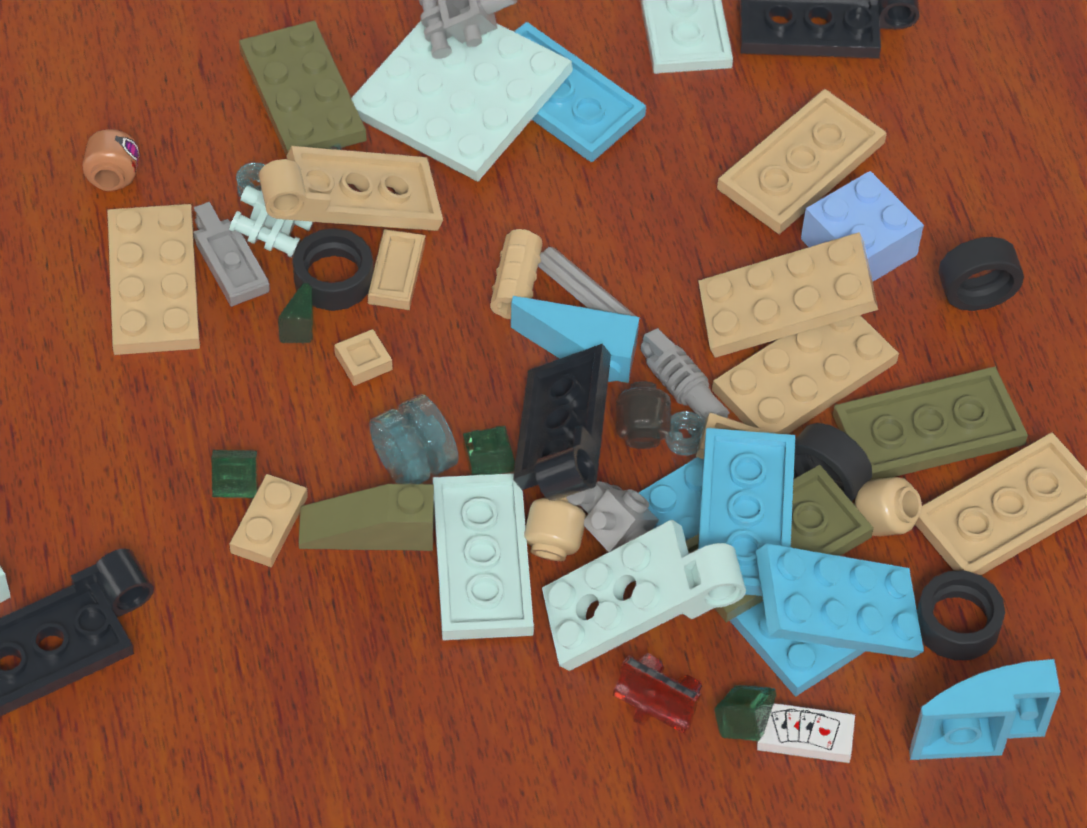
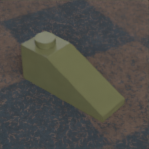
M386 484L301 506L299 549L433 551L434 484Z

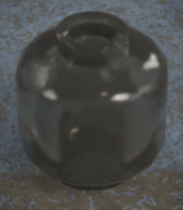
M647 381L635 382L631 384L630 389L621 392L617 396L615 401V431L621 439L626 441L629 447L636 449L655 448L660 445L662 440L669 436L672 429V402L667 393L656 389V384Z

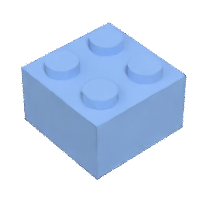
M869 171L806 208L801 240L808 247H812L860 232L864 240L873 282L917 256L924 224Z

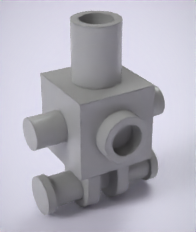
M419 0L424 11L420 18L422 25L426 27L424 29L425 39L431 42L432 57L441 59L448 57L452 53L451 47L447 42V38L451 36L455 37L462 44L466 42V45L469 47L480 45L482 43L481 35L497 29L494 12L517 3V0Z
M597 482L594 488L567 496L569 503L577 506L580 505L588 513L584 519V526L608 552L651 531L659 521L648 509L649 503L641 494L631 489L627 491L622 490L619 486L610 485L606 482Z

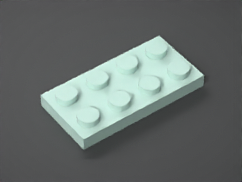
M514 474L433 477L442 640L533 636L534 624L527 540L524 537L526 526L523 490L513 480Z

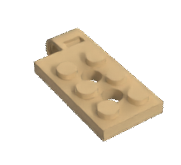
M291 146L287 159L272 161L266 164L259 172L266 211L271 217L276 219L438 231L443 222L427 157ZM347 184H354L361 192L351 189ZM386 187H393L399 195L390 192Z

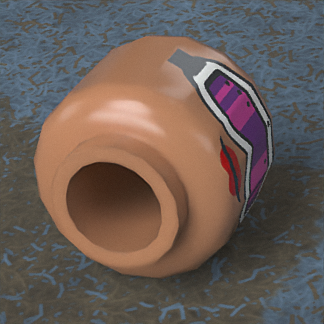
M105 129L93 134L87 142L82 163L83 173L87 180L105 191L118 190L132 183L137 171L139 160L137 143L128 134L119 130Z

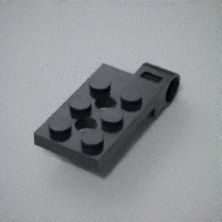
M739 0L741 54L879 58L881 51L880 29H905L914 25L920 16L919 0ZM782 16L787 18L789 22L776 23L771 18ZM817 17L823 18L828 23L824 25H818L813 23L810 19Z
M603 344L528 370L513 480L521 490L539 485L543 495L548 500L555 501L596 486L611 354Z
M118 549L106 554L95 565L71 575V586L0 618V659L5 656H16L21 659L20 664L15 669L9 671L0 670V717L134 654L133 644L119 622L118 617L145 604L151 598L154 587L132 550ZM49 636H56L63 640L62 645L53 651H45L38 647L40 642Z

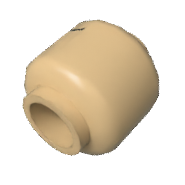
M898 477L872 479L866 482L857 493L854 502L855 507L874 528L872 536L879 537L901 535L910 531L916 524L922 510V502L917 490L907 480Z
M567 497L555 501H550L547 498L533 501L524 532L527 544L532 547L531 553L553 561H565L566 555L575 554L581 545L585 528L584 519L587 517L585 512L580 507L569 503Z

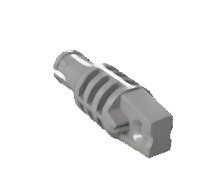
M659 329L646 333L641 344V352L647 359L646 364L671 395H674L676 401L679 404L688 405L704 424L709 413L728 418V409L712 394L709 389L708 378L694 364L685 351L678 345H675Z

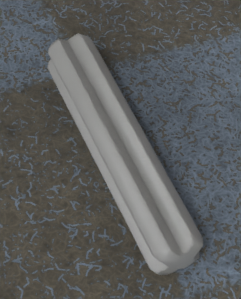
M548 247L544 252H541V262L538 264V267L587 308L636 316L557 249Z

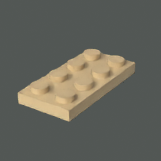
M824 89L718 178L717 189L776 233L780 234L805 213L807 207L820 200L885 143L887 132Z
M191 204L109 209L108 237L114 355L200 349Z
M860 232L698 281L710 350L715 358L878 310L865 244Z
M859 315L776 340L713 380L712 391L744 424L770 433L789 434L896 364L899 353Z
M1052 432L923 505L915 525L954 571L965 570L983 575L1086 515L1087 471Z

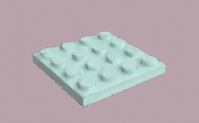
M420 21L351 99L363 122L478 182L572 73V61L497 24V29L481 35L482 43L475 47L467 46L466 42L462 44L453 36L447 38L452 53L448 57L436 59L431 54V42L425 39L424 29L426 27Z

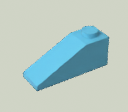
M513 296L511 303L512 329L559 359L603 344L611 354L608 382L620 381L629 383L637 345L640 317Z

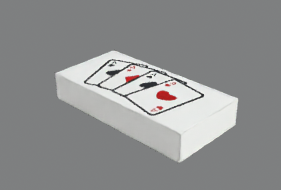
M763 702L757 750L849 763L852 752L855 715Z

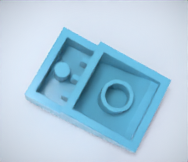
M1054 659L1003 666L959 682L938 694L921 707L909 750L910 760L1002 755L1008 738L1044 737L1060 695Z

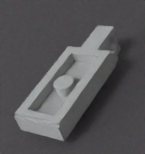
M210 202L194 207L196 212L195 223L199 229L193 232L196 245L230 306L232 307L268 293V279L243 235L237 231H230L231 222L229 219L220 221Z

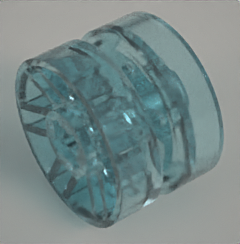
M418 394L399 404L398 411L396 409H389L370 419L369 430L374 447L385 469L397 484H421L430 478V474L438 475L457 465L459 457L453 434L439 409L427 396Z

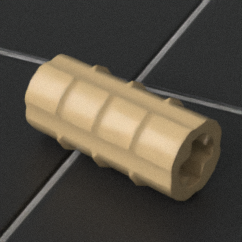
M512 230L506 235L503 250L500 252L501 259L499 267L496 269V281L492 286L493 294L490 306L495 314L506 319H511L513 296L530 299L533 297L532 290L534 281L537 280V267L541 262L542 240L538 235L529 230Z

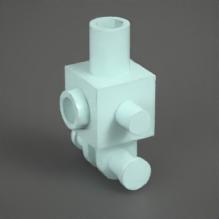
M247 185L240 201L254 206L251 217L247 218L237 211L229 230L249 236L248 242L253 244L256 243L257 239L266 242L264 249L272 251L274 247L287 253V256L292 258L300 241L298 237H290L294 226L297 225L310 231L314 222L283 220L271 217L266 211L262 190L259 191Z

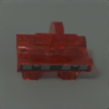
M648 653L638 660L628 655L622 663L621 675L614 689L613 696L636 708L633 717L635 723L643 726L652 716L685 734L691 726L701 696L702 683L689 675L680 676L676 681L663 674L665 667L661 660Z

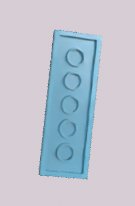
M698 457L639 492L648 501V509L659 520L654 528L672 519L682 526L685 541L699 534L704 459ZM763 601L730 620L795 697L866 652L770 637Z

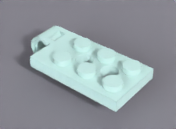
M671 519L542 587L559 666L570 671L680 614L694 619L715 607H725L734 604L744 597L746 588L733 546L724 543L711 544L689 554L682 526ZM636 581V587L632 592V596L624 601L623 593L625 588L631 582ZM598 600L599 606L596 608L594 616L587 620L586 612L588 607Z

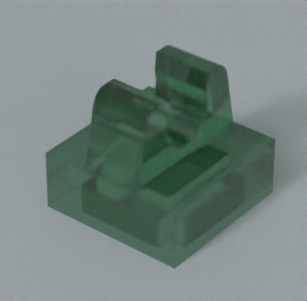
M506 426L463 433V446L471 475H493L514 471L515 460Z
M213 450L211 457L212 497L254 498L258 491L257 451Z

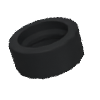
M336 228L318 230L306 236L296 247L292 260L296 291L305 302L319 309L335 311L354 306L361 302L368 294L373 276V259L370 247L360 236L351 231ZM338 256L354 262L358 266V271L353 277L345 281L329 283L312 277L308 272V268L321 258Z
M997 237L976 238L958 245L945 255L940 262L938 270L949 303L960 310L968 311L989 309L1004 303L1017 293L1022 287L1024 274L1013 244ZM985 270H993L989 274L983 275L981 277L967 279L970 276L977 274L979 272Z
M814 423L807 425L795 439L794 479L821 465L852 502L861 487L872 478V465L867 454L845 432L828 424Z
M947 571L935 576L924 587L917 609L922 641L925 646L937 655L955 661L973 660L985 655L997 643L1005 617L1003 597L994 584L983 576L969 571ZM946 598H962L972 601L986 615V625L982 630L975 633L961 634L948 630L934 616L935 604Z

